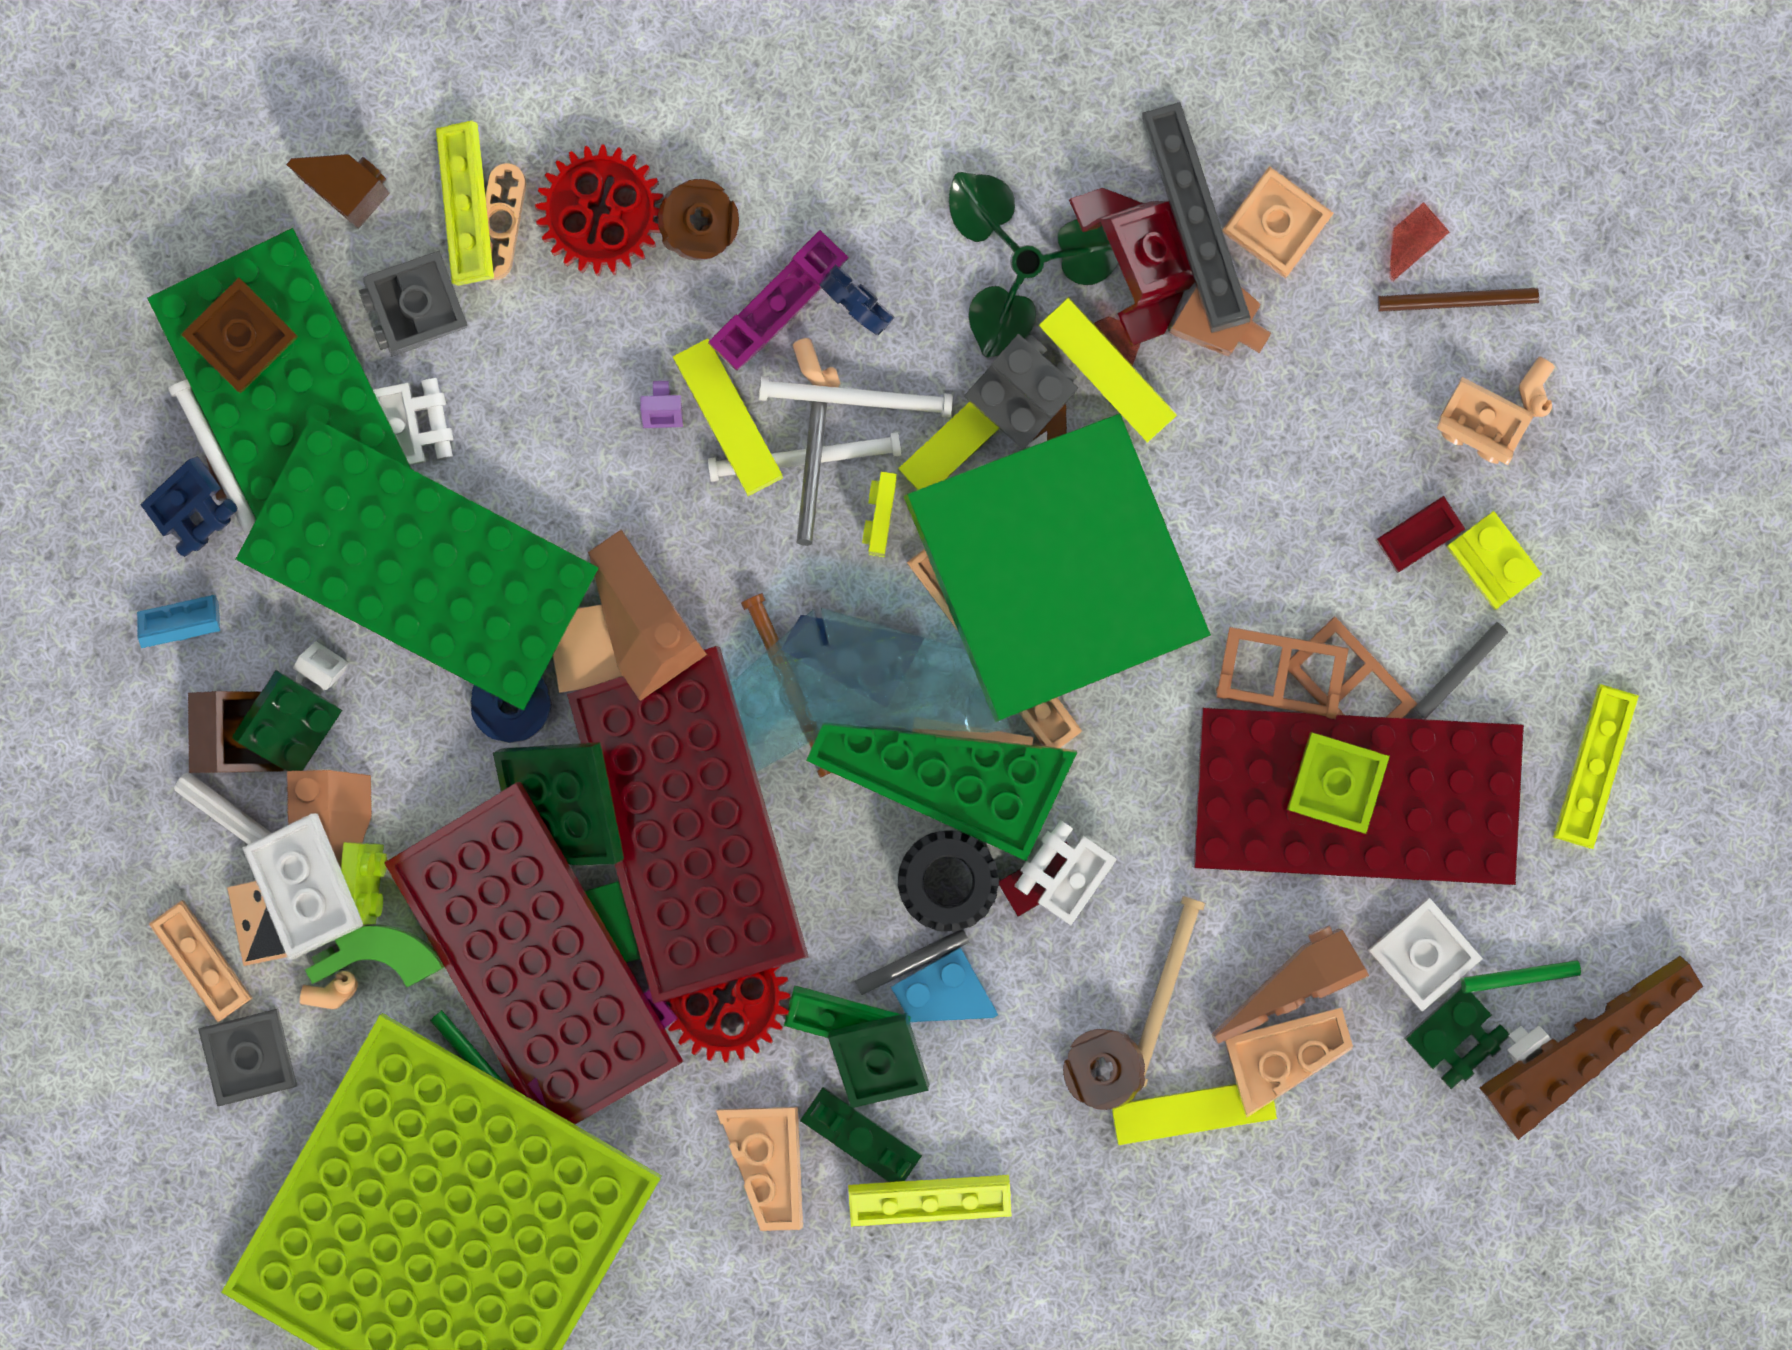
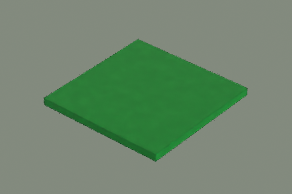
M1120 413L903 496L995 722L1211 636Z

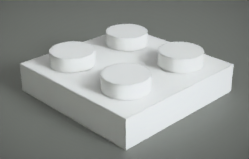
M1428 897L1367 950L1422 1012L1483 959Z

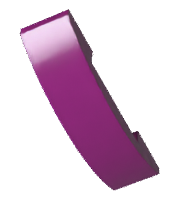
M819 230L792 257V261L738 315L735 314L708 344L738 371L769 343L822 289L819 283L836 264L841 268L849 257Z

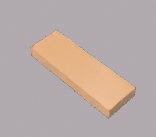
M184 900L149 923L217 1022L222 1021L253 999Z

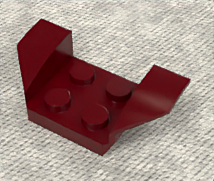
M1099 188L1070 198V204L1082 232L1103 226L1135 301L1134 304L1117 313L1130 345L1134 346L1164 335L1183 293L1195 283L1169 201L1142 203L1105 188Z

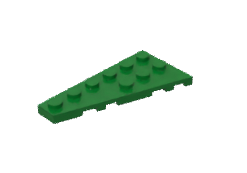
M823 722L806 761L1027 861L1078 752L1073 749Z

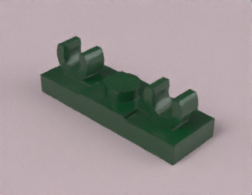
M824 1087L821 1088L800 1119V1122L888 1182L905 1181L922 1157V1154L855 1108H851L849 1104Z

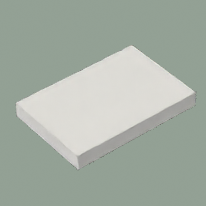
M310 814L242 847L288 959L298 958L364 926L318 814Z

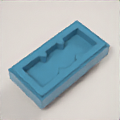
M216 595L137 612V639L141 648L173 641H182L191 637L220 631V610Z

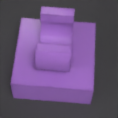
M653 381V396H640L643 428L683 427L681 395H671L669 381Z

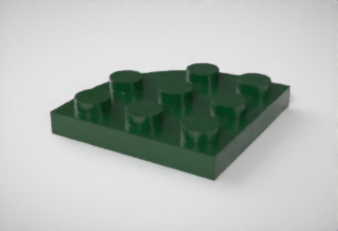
M601 742L501 748L493 752L500 791L502 792L517 782L522 783L568 864L605 865L616 864L624 860Z

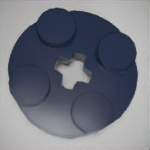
M835 264L819 285L837 304L841 303L849 311L848 314L875 335H880L895 317L877 302L878 298L862 284H859L857 287L851 283L853 279Z
M543 678L540 679L524 711L520 709L517 713H514L512 710L504 713L501 710L504 704L502 699L473 685L470 701L471 715L476 726L491 739L506 743L525 741L535 736L546 724L552 706L549 688Z

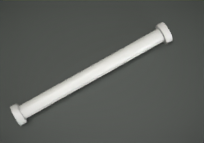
M761 376L759 386V400L767 401L768 397L892 408L941 413V416L945 418H950L953 396L944 393L943 397L775 382L769 381V377Z
M188 380L178 382L168 390L172 397L177 396L227 499L232 500L236 504L237 511L235 515L247 537L256 518L191 390L192 388Z
M894 432L890 433L891 437L823 446L821 463L893 453V457L901 456L899 434ZM806 449L771 453L779 469L805 465ZM716 457L708 458L711 482L719 481V477L736 475L728 460L717 461Z

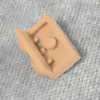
M1462 377L1439 417L1437 429L1442 431V436L1456 445H1463L1465 443L1477 449L1478 455L1486 461L1498 464L1500 461L1509 465L1516 446L1533 419V413Z

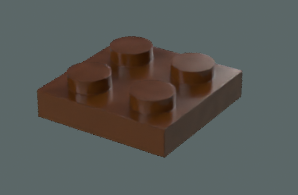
M240 278L222 293L181 334L240 394L298 338Z

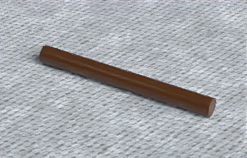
M1537 287L1378 296V311L1538 304L1539 289Z

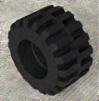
M944 830L924 836L910 847L899 867L898 889L906 910L920 924L935 931L956 932L972 927L988 914L997 897L999 877L995 860L982 843L962 832ZM942 857H954L961 860L967 865L972 875V886L969 894L962 901L953 905L937 903L927 894L924 886V876L927 868L935 860Z

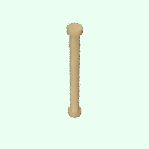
M1182 896L1181 904H1184L1138 1045L1145 1063L1144 1076L1146 1075L1198 912L1199 910L1203 911L1206 904ZM1145 1078L1144 1087H1146V1085H1147V1082H1148V1079H1147V1078Z

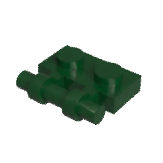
M1460 987L1404 1039L1431 1069H1434L1443 1059L1452 1067L1441 1077V1080L1452 1090L1461 1080L1465 1082L1475 1074L1472 1070L1489 1055L1493 1058L1501 1050L1500 1045L1509 1038L1508 1035L1510 1034L1501 1024L1487 1034L1481 1025L1492 1014L1472 992L1463 993ZM1471 1035L1478 1044L1461 1059L1454 1049Z

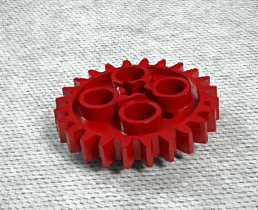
M601 144L598 155H593L587 145L584 147V158L581 159L574 152L570 151L569 158L571 164L566 166L557 160L555 163L560 173L557 176L550 173L545 174L551 187L538 188L539 194L546 198V202L535 204V209L541 213H546V216L538 219L536 224L538 227L550 229L541 237L544 243L556 240L551 253L557 256L565 251L564 265L568 267L575 260H578V270L582 274L586 271L589 264L593 265L596 276H600L604 265H608L612 274L616 275L617 263L623 262L629 270L632 269L631 256L635 255L644 261L646 258L641 249L642 246L656 247V243L650 237V234L660 233L659 225L654 222L655 219H658L659 208H656L655 205L663 201L664 195L662 193H652L651 191L659 185L658 179L645 180L650 171L649 166L646 164L636 169L635 166L638 158L635 154L631 155L626 161L622 160L623 151L620 147L615 150L613 156H608L605 144ZM591 176L598 180V187L592 194L585 195L577 191V185L583 177ZM608 177H613L614 182L605 201L610 213L609 215L602 214L600 216L595 241L593 244H588L587 239L596 220V216L591 208L592 206H600L606 180ZM629 188L634 190L637 195L632 205L621 207L615 203V196L621 189ZM581 214L586 218V225L580 232L572 233L565 229V222L569 216ZM612 226H618L624 230L622 241L615 245H609L603 241L605 230Z
M779 966L740 978L731 992L732 996L736 999L732 1005L730 1003L723 1005L712 1029H707L706 1023L719 1004V999L715 996V993L718 989L725 991L730 982L665 1001L666 1003H671L670 1009L678 1018L670 1025L668 1030L670 1033L682 1030L683 1034L678 1043L682 1046L692 1040L694 1044L691 1053L695 1056L702 1048L707 1049L706 1056L708 1061L713 1060L716 1052H721L724 1063H728L731 1052L736 1051L740 1060L744 1061L745 1048L750 1047L756 1054H759L758 1041L760 1039L770 1044L773 1043L768 1033L770 1028L783 1030L782 1025L775 1019L777 1015L785 1016L789 1014L787 1009L779 1006L780 1001L791 998L790 993L780 991L779 989L780 986L789 982L788 977L775 976V973L782 967ZM753 978L759 979L764 985V991L760 998L756 1000L744 998L742 986L745 981ZM695 994L705 995L709 1001L708 1010L701 1016H693L687 1010L688 1000ZM729 1014H738L744 1020L743 1030L734 1036L725 1034L722 1029L723 1019Z

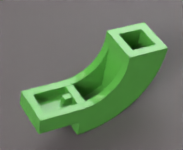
M366 925L335 939L340 951L335 952L334 948L330 947L311 957L314 965L305 969V972L311 983L314 984L356 961L376 960L393 968L400 975L406 987H410L445 967L434 948L417 935L393 926Z

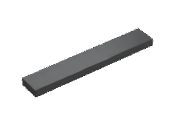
M1181 102L1143 112V123L1211 333L1249 323L1251 317Z

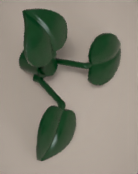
M965 172L955 174L949 191V209L956 229L961 235L974 242L986 240L994 230L1013 251L1010 257V265L1017 276L1009 293L1000 286L984 288L972 299L968 311L970 328L982 355L987 358L999 356L1018 334L1026 339L1033 329L1036 320L1035 305L1031 299L1016 295L1024 278H1033L1042 271L1044 262L1062 258L1061 268L1065 276L1079 285L1087 286L1105 280L1114 271L1118 261L1103 226L1082 232L1077 219L1066 223L1060 228L1057 235L1060 251L1042 255L1041 251L1036 247L1030 245L1019 247L1000 227V225L1007 223L1012 218L1015 211V198L1009 186L999 178L990 175Z

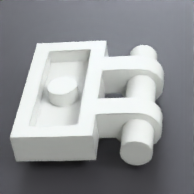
M437 378L421 381L424 396L415 398L412 397L409 383L373 390L410 465L426 462L423 447L428 445H434L437 460L453 457L450 441H453L452 430L447 428L443 406H446L445 395L439 391ZM427 410L431 431L420 433L416 411Z
M1060 820L1051 833L1047 831L1041 839L1044 844L1032 861H1026L1020 870L1023 874L1014 886L1028 895L1036 882L1042 885L1046 890L1037 902L1069 925H1072L1117 859L1084 836L1073 849L1065 843L1073 828ZM1058 852L1067 860L1055 877L1051 878L1044 871Z

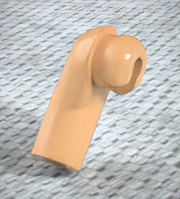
M803 338L794 342L793 349L800 371L812 385L840 386L841 383L836 368L829 367L826 370H821L811 339Z
M1540 356L1519 385L1523 407L1532 412L1533 417H1544L1552 410V401L1547 399L1543 384L1555 366Z
M340 971L335 975L336 978L324 988L304 984L300 994V1004L332 1010L338 1009L354 996L358 988V982L351 972Z

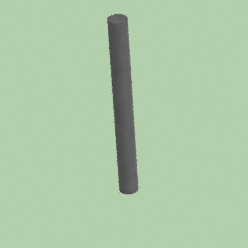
M811 401L796 540L797 544L809 546L813 543L827 402Z

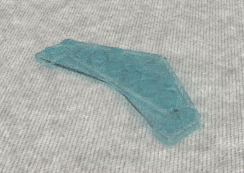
M821 608L829 645L823 646L815 609H812L731 683L756 772L814 741L823 722L845 725L985 733L1010 728L1008 717L997 722L994 721L966 649L826 608Z

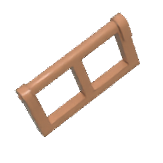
M1333 617L1309 640L1324 644L1336 633L1365 663L1342 684L1339 702L1369 673L1373 672L1401 701L1386 717L1403 718L1417 705V702L1336 617ZM1298 650L1290 658L1288 672L1297 679L1319 704L1326 705L1327 695L1299 667L1314 652ZM1339 709V713L1337 715L1345 714Z
M1229 627L1219 686L1216 688L1217 698H1227L1298 712L1313 713L1326 716V718L1336 719V715L1339 713L1338 704L1349 648ZM1239 639L1282 647L1273 696L1230 688ZM1292 649L1335 656L1326 705L1283 698Z

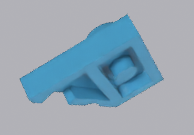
M961 948L950 952L890 986L904 1012L911 1017L910 1022L986 1019L998 1016L996 1009Z

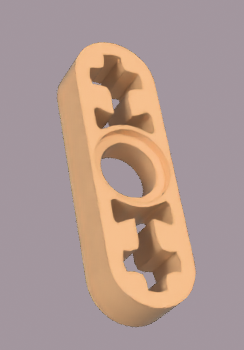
M510 163L496 166L491 171L488 180L486 207L489 235L497 241L509 240L507 247L502 244L499 245L498 255L505 262L504 265L496 266L495 271H493L494 279L490 280L502 279L511 271L523 208L526 179L522 171ZM508 172H511L513 179L518 182V186L510 187L508 193L509 202L516 201L514 208L506 203L492 204L494 197L502 200L503 188L497 184L498 178L504 179ZM498 211H505L512 217L511 227L503 233L494 232L489 224L491 216ZM490 242L492 254L494 245L492 242Z

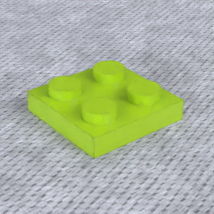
M1310 732L1287 810L1366 834L1389 756Z
M344 842L341 872L363 925L376 924V918L380 917L383 909V895L379 893L381 877H384L387 870L385 866L387 854L383 853L384 844Z

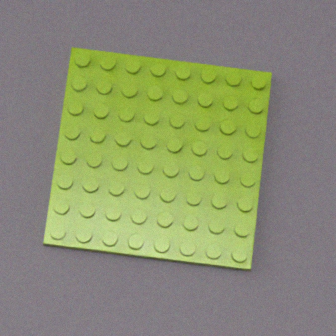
M381 1013L221 1293L318 1350H562L662 1175L393 1018Z

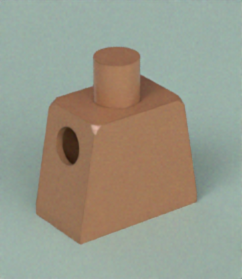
M1196 287L1169 332L1174 336L1228 357L1238 342L1260 353L1271 335L1270 331L1252 321L1261 304L1242 287L1241 289L1251 317L1249 323L1211 333Z

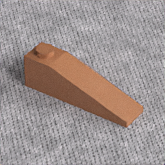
M619 530L588 553L591 564L599 567L595 575V581L617 667L641 701L707 654L624 532Z
M333 770L287 771L288 825L310 814H318L340 869L344 842L363 843L372 817L371 775Z
M1330 925L1309 934L1308 937L1311 942L1301 946L1211 1034L1214 1041L1219 1044L1262 1025L1269 1020L1268 1016L1274 1013L1278 1016L1296 1010L1306 1002L1305 998L1311 995L1313 998L1319 997L1321 999L1369 976L1342 929L1332 931Z

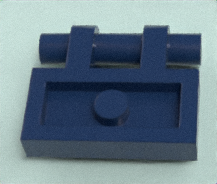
M198 456L188 459L140 504L163 537L176 531L182 540L175 547L177 552L184 557H187L192 551H199L209 541L208 537L214 531L224 529L230 523V517L237 511L236 504L230 499L224 500L220 505H217L212 499L221 487ZM196 511L204 519L198 525H195L190 519Z

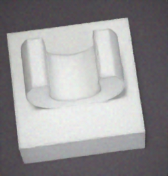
M315 641L299 656L293 667L294 670L299 672L296 676V682L302 684L307 678L317 684L314 692L321 695L343 675L349 662Z
M1520 1026L1508 1035L1515 1044L1507 1049L1514 1063L1521 1060L1526 1064L1543 1053L1541 1046L1551 1039L1540 1026H1537L1530 1033Z

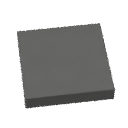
M278 1008L198 1028L217 1107L297 1087Z

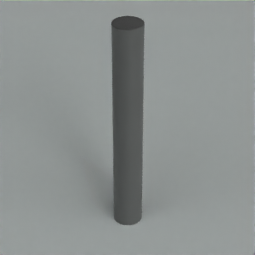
M1496 622L1416 705L1414 710L1422 718L1426 719L1508 634V631L1500 623Z
M964 929L956 931L855 980V983L861 995L970 942Z

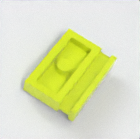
M881 472L880 481H871L868 504L876 505L874 520H865L862 544L869 545V555L885 558L897 474Z
M1495 511L1489 513L1446 546L1494 610H1497L1501 605L1543 575Z

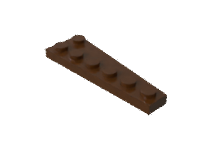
M1678 956L1635 984L1629 991L1620 994L1608 1002L1604 1013L1595 1019H1587L1585 1017L1574 1024L1575 1032L1560 1042L1553 1038L1541 1046L1543 1053L1526 1064L1519 1060L1484 1083L1479 1089L1509 1131L1519 1140L1556 1108L1568 1101L1573 1094L1591 1079L1597 1077L1602 1070L1620 1055L1627 1052L1649 1031L1657 1027L1684 1002L1690 1000L1704 986L1690 964L1682 956Z

